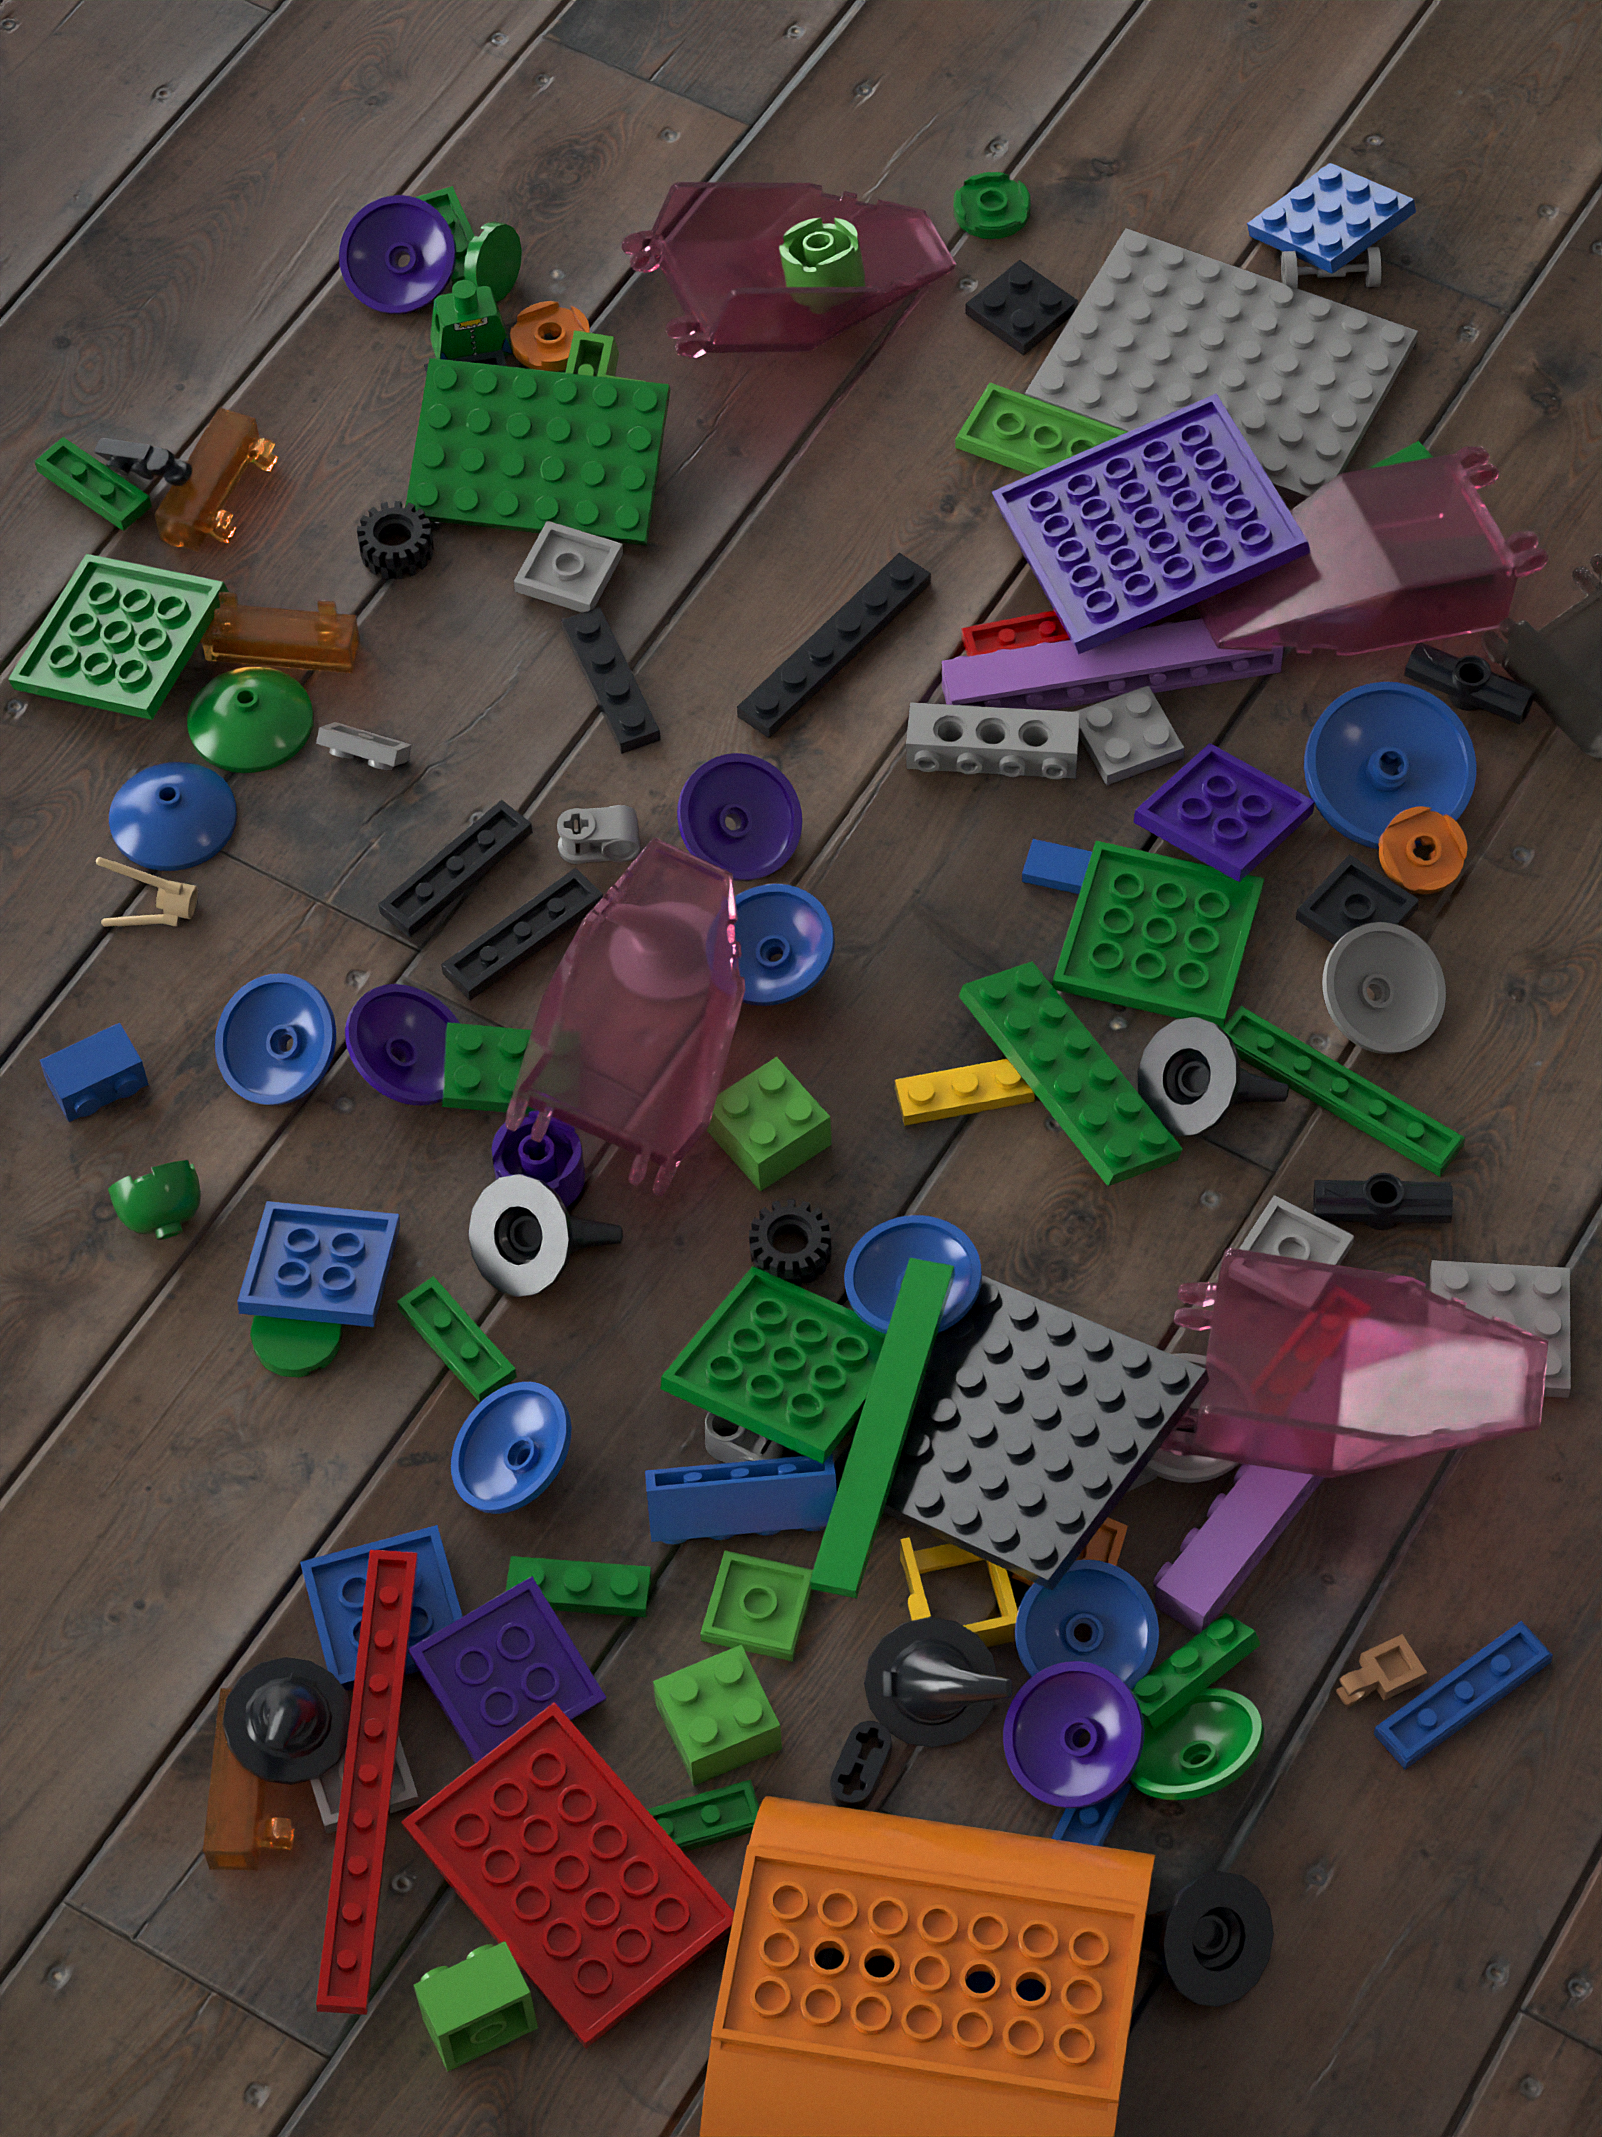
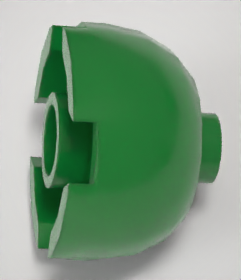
M188 1160L174 1161L151 1167L152 1173L141 1176L134 1181L131 1175L108 1188L113 1207L120 1221L129 1230L144 1235L155 1233L157 1240L168 1239L183 1232L181 1224L194 1217L200 1206L201 1199L199 1178L194 1164H189Z

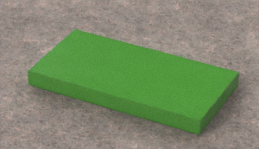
M989 383L957 435L955 448L1031 475L1127 432Z

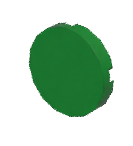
M983 172L966 179L964 186L959 191L957 188L954 193L953 215L959 227L968 234L982 239H1001L1014 235L1026 225L1030 218L1031 195L1025 184L1019 180L1018 183L1011 180L1008 174Z
M493 221L485 223L480 228L484 231L479 237L474 236L469 243L465 256L464 276L465 280L473 282L476 288L482 286L490 287L497 302L502 300L511 291L517 280L521 267L522 247L520 237L514 227Z
M255 1315L252 1321L250 1336L254 1352L267 1370L284 1377L300 1378L310 1375V1371L316 1370L319 1367L323 1369L332 1362L340 1350L343 1332L341 1324Z

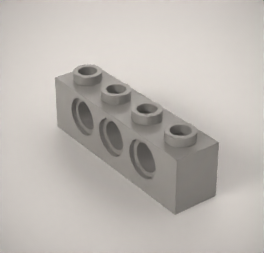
M910 703L906 740L907 769H919L924 772L937 770L955 771L965 774H1004L1009 777L1023 775L1041 776L1050 779H1076L1080 712Z

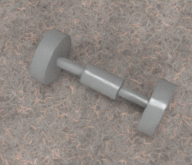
M1368 247L1365 250L1363 264H1346L1333 274L1316 266L1297 267L1296 252H1282V283L1290 288H1297L1298 275L1317 274V278L1345 277L1346 272H1365L1366 286L1380 287L1381 255L1379 247Z

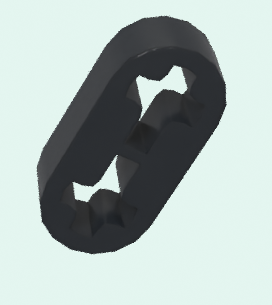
M870 1720L864 1721L854 1726L849 1733L830 1780L831 1797L837 1807L863 1810L872 1801L892 1752L891 1735L883 1724ZM871 1737L877 1738L879 1748H873L867 1760H862V1743H867ZM855 1772L861 1773V1790H854L851 1796L844 1794L843 1784L849 1785Z

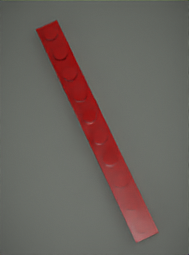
M370 1550L316 2000L317 2012L367 2015L418 1567V1554L416 1552Z

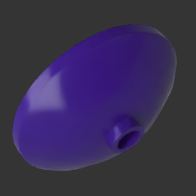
M405 195L383 197L359 210L348 223L339 248L340 270L349 290L369 308L386 314H407L428 306L445 290L451 280L456 264L455 238L445 218L427 202ZM409 255L410 261L408 265L400 267L398 264L400 257Z
M742 753L717 756L702 764L691 774L684 784L679 797L677 818L683 842L690 854L701 866L719 877L733 881H752L764 878L780 869L791 858L799 843L802 831V811L798 796L785 775L771 763L759 757ZM726 817L734 820L736 824L735 830H730L726 826Z
M389 984L366 992L352 1007L346 1021L345 1040L354 1066L373 1088L390 1099L404 1104L431 1105L441 1102L443 1098L447 1022H460L446 1005L431 994L408 985Z
M1070 1661L1058 1663L1032 1676L1020 1688L1012 1700L1005 1718L1003 1730L1005 1756L1016 1780L1027 1792L1037 1799L1062 1808L1092 1806L1114 1795L1132 1776L1143 1750L1144 1720L1139 1703L1131 1689L1111 1671L1088 1662ZM1088 1731L1091 1737L1090 1742L1086 1747L1081 1748L1078 1742L1079 1737L1082 1733Z

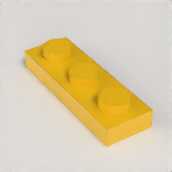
M1008 1059L895 1079V1090L904 1126L1035 1102V1093Z

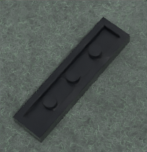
M598 607L562 619V630L621 754L660 741V730L601 608Z
M501 799L378 904L380 914L409 938L412 937L533 833L532 823Z
M574 868L442 963L443 975L471 1001L604 904L603 893L577 868Z

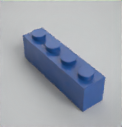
M832 1454L824 1464L806 1456L645 1471L651 1542L662 1541L666 1544H679L687 1539L702 1537L725 1540L733 1537L735 1534L745 1533L769 1536L777 1534L781 1530L800 1528L806 1531H820L827 1527L837 1494Z

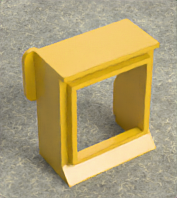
M910 1537L900 1539V1561L903 1565L911 1594L908 1598L911 1619L931 1617L919 1574L985 1559L950 1543L913 1551ZM986 1560L1001 1617L963 1626L976 1633L986 1647L1015 1641V1623L1018 1610L1007 1570Z

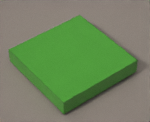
M725 1550L700 1633L701 1641L730 1648L742 1644L744 1651L793 1661L813 1592L809 1582L813 1570Z

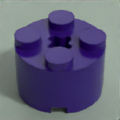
M542 1110L528 1112L529 1116L516 1121L515 1117L506 1121L497 1131L491 1148L496 1180L500 1177L518 1174L541 1179L559 1194L565 1207L569 1206L579 1196L585 1182L582 1145L573 1125L559 1114Z

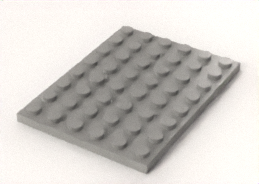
M1125 228L1026 390L1025 395L1129 432L1217 393L1279 495L1285 499L1322 512L1328 501L1327 489L1332 483L1341 478L1416 344L1418 331L1297 288H1290L1275 280Z

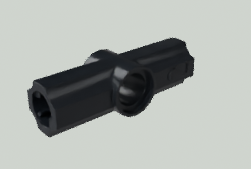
M1423 642L1416 644L1405 667L1404 676L1448 694L1450 701L1457 708L1465 711H1474L1481 708L1519 725L1524 723L1536 696V690L1491 672L1490 665L1481 657L1469 655L1458 658Z
M1384 1172L1374 1174L1367 1181L1314 1180L1313 1215L1324 1221L1365 1222L1367 1226L1381 1231L1391 1229L1398 1222L1451 1223L1453 1189L1451 1182L1401 1181L1393 1174ZM1384 1199L1389 1201L1390 1203L1381 1204L1376 1202L1375 1200Z

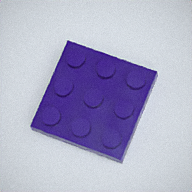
M1209 743L1135 810L1133 823L1240 882L1313 814L1315 801Z
M533 1576L408 1649L410 1657L474 1763L481 1760L554 1702L572 1722L607 1699Z

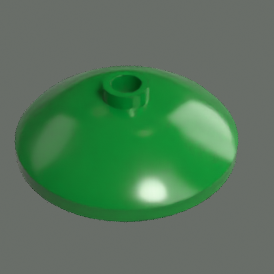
M243 667L215 677L200 689L189 707L187 728L195 750L210 764L226 771L255 773L275 768L287 762L303 748L312 731L314 721L313 708L304 687L290 675L267 667Z
M1217 1688L1204 1689L1155 1730L1144 1724L1145 1733L1142 1754L1129 1780L1138 1790L1149 1796L1176 1801L1202 1798L1226 1788L1247 1771L1262 1748L1264 1725L1258 1709L1249 1699L1239 1693Z

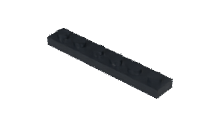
M898 553L737 706V717L770 738L931 584V573L901 553Z

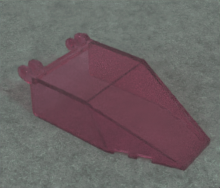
M677 182L670 187L652 230L631 233L626 238H623L624 240L621 244L624 253L630 256L633 255L629 262L636 272L650 273L658 267L661 268L686 315L682 318L680 316L671 319L666 325L665 330L671 339L677 338L674 345L677 353L680 356H688L689 358H698L705 353L811 351L954 270L956 263L925 210L878 199L876 205L857 201V194L844 191L841 197L822 192V185L813 183ZM812 218H822L823 224H835L834 218L843 219L851 223L858 233L865 271V287H787L779 251L780 245L782 246L784 243L783 236L786 231L794 225Z
M1466 446L1455 454L1339 474L1290 510V513L1308 540L1311 553L1195 603V606L1218 649L1272 652L1273 646L1296 647L1297 653L1312 654L1313 648L1336 649L1337 655L1352 656L1504 626L1508 619L1517 578L1541 571L1547 565L1549 556L1541 547L1539 549L1536 548L1537 544H1539V539L1531 530L1529 532L1527 530L1525 532H1515L1508 539H1504L1476 490L1495 483L1498 480L1499 471L1492 463L1487 464L1490 459L1485 448H1482V446Z
M655 837L650 841L623 875L584 918L545 990L507 1109L506 1128L516 1131L522 1124L525 1110L529 1106L540 1111L532 1127V1140L542 1141L550 1124L551 1117H554L637 1154L628 1182L636 1186L645 1177L649 1160L661 1165L652 1191L659 1196L664 1195L680 1162L709 1126L746 990L744 977H741L739 972L738 959L742 953L741 944L736 941L734 924L737 922L738 917L733 873Z
M1229 1248L1224 1251L1217 1283L1188 1282L1186 1284L1183 1283L1178 1288V1299L1184 1303L1201 1307L1213 1304V1311L1184 1307L1179 1310L1176 1309L1174 1315V1323L1186 1329L1190 1328L1191 1330L1201 1331L1210 1328L1204 1367L1207 1370L1210 1381L1201 1392L1199 1409L1189 1408L1176 1425L1179 1428L1185 1429L1196 1426L1195 1434L1172 1430L1160 1448L1163 1451L1172 1452L1178 1456L1196 1455L1336 1478L1537 1430L1541 1425L1549 1341L1498 1317L1486 1318L1467 1309L1466 1302L1453 1296L1448 1300L1425 1289V1283L1412 1277Z

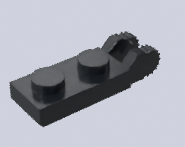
M101 438L94 450L96 454L107 460L106 466L120 475L128 476L130 472H133L148 480H153L155 476L164 477L165 481L173 486H183L192 477L193 468L190 464L183 460L174 459L175 456L172 452L160 447Z

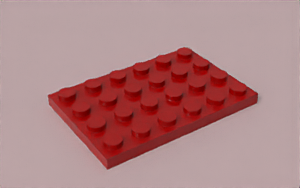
M555 1702L401 1821L405 1832L498 1944L506 1942L518 1968L586 2049L731 1932L734 1911Z

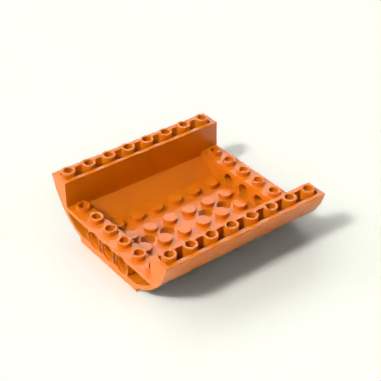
M766 1796L758 1810L745 1854L711 2033L700 2137H1115L1147 1906L1150 1900L1156 1855ZM825 1948H835L844 1956L842 1964L832 1970H826L818 1966L815 1958ZM885 1956L893 1962L894 1969L889 1975L878 1978L870 1975L866 1971L865 1965L872 1957ZM977 1971H984L994 1978L995 1985L986 1993H975L966 1985L968 1976ZM1026 1979H1035L1043 1984L1046 1992L1036 2001H1026L1018 1995L1016 1991L1017 1986Z

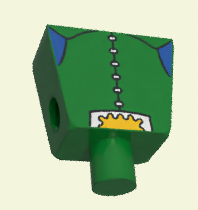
M461 280L453 285L452 293L440 295L434 299L430 338L436 359L450 360L503 350L504 356L513 355L504 320L490 287L482 286L476 288L473 282Z

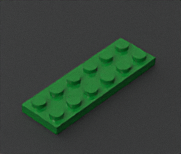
M1033 961L966 983L962 986L959 998L1107 1186L1178 1161L1183 1150L1182 1147Z

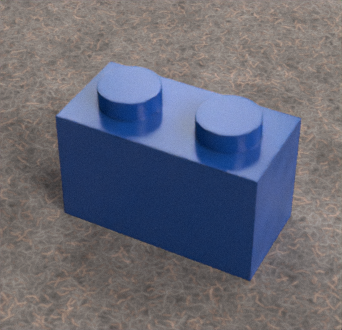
M120 1023L40 1060L46 1083L68 1122L79 1117L92 1115L100 1107L119 1098L130 1097L140 1088L149 1085L143 1062Z

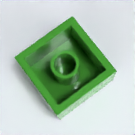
M777 1057L705 1103L707 1132L759 1191L767 1188L832 1145L830 1116Z
M742 1644L653 1681L656 1706L693 1786L782 1749L780 1724Z
M505 1941L496 1946L487 1944L478 1947L467 1956V1960L450 1968L447 1966L434 1968L427 1972L420 1982L414 1984L423 2021L447 2071H451L538 2029L531 1992Z

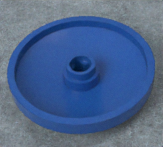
M1376 682L1356 687L1344 693L1324 710L1314 725L1306 744L1304 773L1310 796L1315 801V806L1323 818L1348 839L1370 848L1379 849V838L1395 816L1406 809L1419 806L1432 808L1430 811L1438 812L1443 816L1447 814L1457 821L1467 807L1474 790L1476 756L1471 738L1464 724L1442 700L1421 688L1409 684ZM1420 840L1415 841L1416 847L1422 846Z

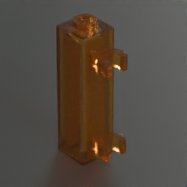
M218 408L186 461L193 468L192 477L183 486L172 485L155 513L161 540L174 547H185L198 551L207 534H210L218 541L230 542L236 532V527L229 526L233 519V514L222 510L250 462L262 470L272 471L278 460V456L271 454L276 446L275 442L266 438H259L256 418Z
M219 592L220 609H215L214 619L199 642L203 645L205 658L208 661L353 673L360 636L356 615L337 613L334 601L318 600V612L238 605L236 593Z
M220 1688L203 1852L210 1870H258L260 1847H268L275 1850H292L294 1829H291V1819L271 1818L263 1821L267 1782L243 1769L228 1749L222 1723L226 1699L233 1688Z

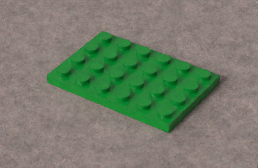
M429 358L405 508L408 503L414 504L416 511L421 508L425 512V517L429 521L531 533H540L545 523L550 521L618 543L647 546L671 392L669 384Z

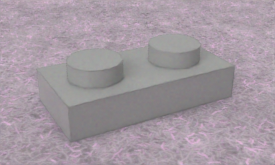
M337 722L319 727L316 744L329 747V753L342 758H354V755L369 759L368 765L383 770H392L394 766L409 761L412 748L411 744Z

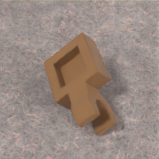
M1403 1634L1361 1653L1359 1663L1362 1668L1342 1676L1339 1680L1342 1687L1338 1688L1336 1692L1345 1707L1357 1704L1374 1690H1377L1383 1701L1425 1682L1427 1671Z

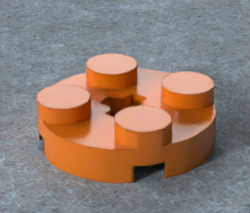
M555 301L533 304L520 312L517 316V323L513 328L511 327L512 351L517 360L529 367V369L553 372L566 370L574 330L590 333L588 320L578 308L573 306L569 310L559 307V302ZM547 333H551L553 337L559 336L555 340H544V335Z
M1424 806L1406 809L1395 816L1379 838L1378 843L1379 859L1385 874L1393 883L1410 894H1433L1447 888L1460 874L1464 859L1467 856V841L1459 824L1449 815L1444 814L1443 816L1438 812L1430 811L1432 808ZM1420 840L1423 846H1432L1433 851L1428 855V861H1423L1421 857L1414 855L1415 841Z

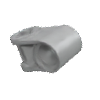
M615 805L605 808H573L563 812L558 818L557 830L561 836L558 841L559 855L571 864L603 861L625 862L634 859L640 853L638 818L636 810L632 807ZM574 820H578V829H574ZM575 843L580 844L579 853L576 852Z
M708 1412L706 1415L705 1447L709 1455L717 1460L733 1463L782 1458L785 1452L792 1451L783 1445L711 1412ZM723 1428L732 1429L736 1433L731 1436L724 1437L718 1435L715 1432Z

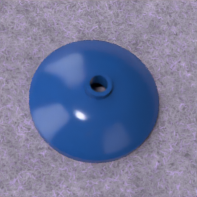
M188 762L162 763L140 771L126 781L119 789L109 811V826L112 838L118 849L134 863L159 871L183 870L209 860L227 844L234 832L237 821L235 798L227 782L209 768Z
M785 884L756 886L733 897L714 917L705 941L707 966L717 985L732 998L757 1006L783 1004L808 992L823 977L834 953V928L823 905L805 890ZM775 954H783L780 960L770 961L771 957Z
M280 973L258 977L241 987L233 995L220 1016L215 1036V1053L218 1067L224 1080L233 1091L249 1101L269 1106L291 1103L309 1093L326 1074L336 1046V1023L327 999L310 982L293 975ZM293 1038V1046L287 1051V1043Z
M910 1215L888 1220L868 1231L852 1249L847 1259L844 1273V1283L849 1303L858 1317L867 1325L879 1332L887 1333L909 1258L952 1265L955 1268L954 1281L938 1333L953 1326L972 1308L980 1292L982 1268L973 1242L958 1227L939 1218Z
M518 1382L498 1389L477 1405L462 1425L451 1457L452 1480L458 1494L464 1501L479 1511L502 1514L527 1505L552 1484L567 1457L572 1433L570 1414L560 1396L542 1384Z
M1077 1560L1072 1564L1053 1591L1035 1582L1031 1585L1018 1609L1015 1623V1641L1020 1660L1030 1677L1058 1663L1081 1661L1092 1663L1111 1671L1132 1690L1135 1688L1136 1683L1145 1677L1154 1661L1159 1641V1625L1154 1605L1148 1593L1133 1576L1110 1563L1097 1560ZM1078 1624H1085L1090 1630V1636L1085 1642L1078 1641L1074 1636V1629Z

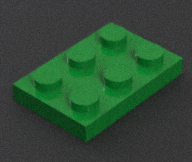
M447 1022L442 1107L529 1114L528 1112L542 1110L559 1114L564 1118H575L577 1111L579 1034Z

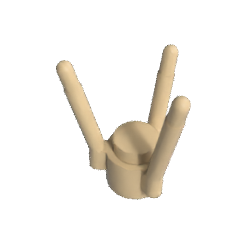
M102 857L96 859V864L158 887L156 908L163 909L164 914L104 918L101 922L104 927L166 924L177 927L180 917L192 918L198 899L197 886L168 881Z

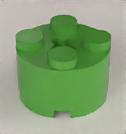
M812 218L800 222L786 231L783 236L784 243L779 247L789 294L798 301L808 303L809 308L815 311L825 310L833 302L845 299L852 294L860 293L865 288V271L858 233L851 223L843 219L834 218L835 224H823L822 218Z

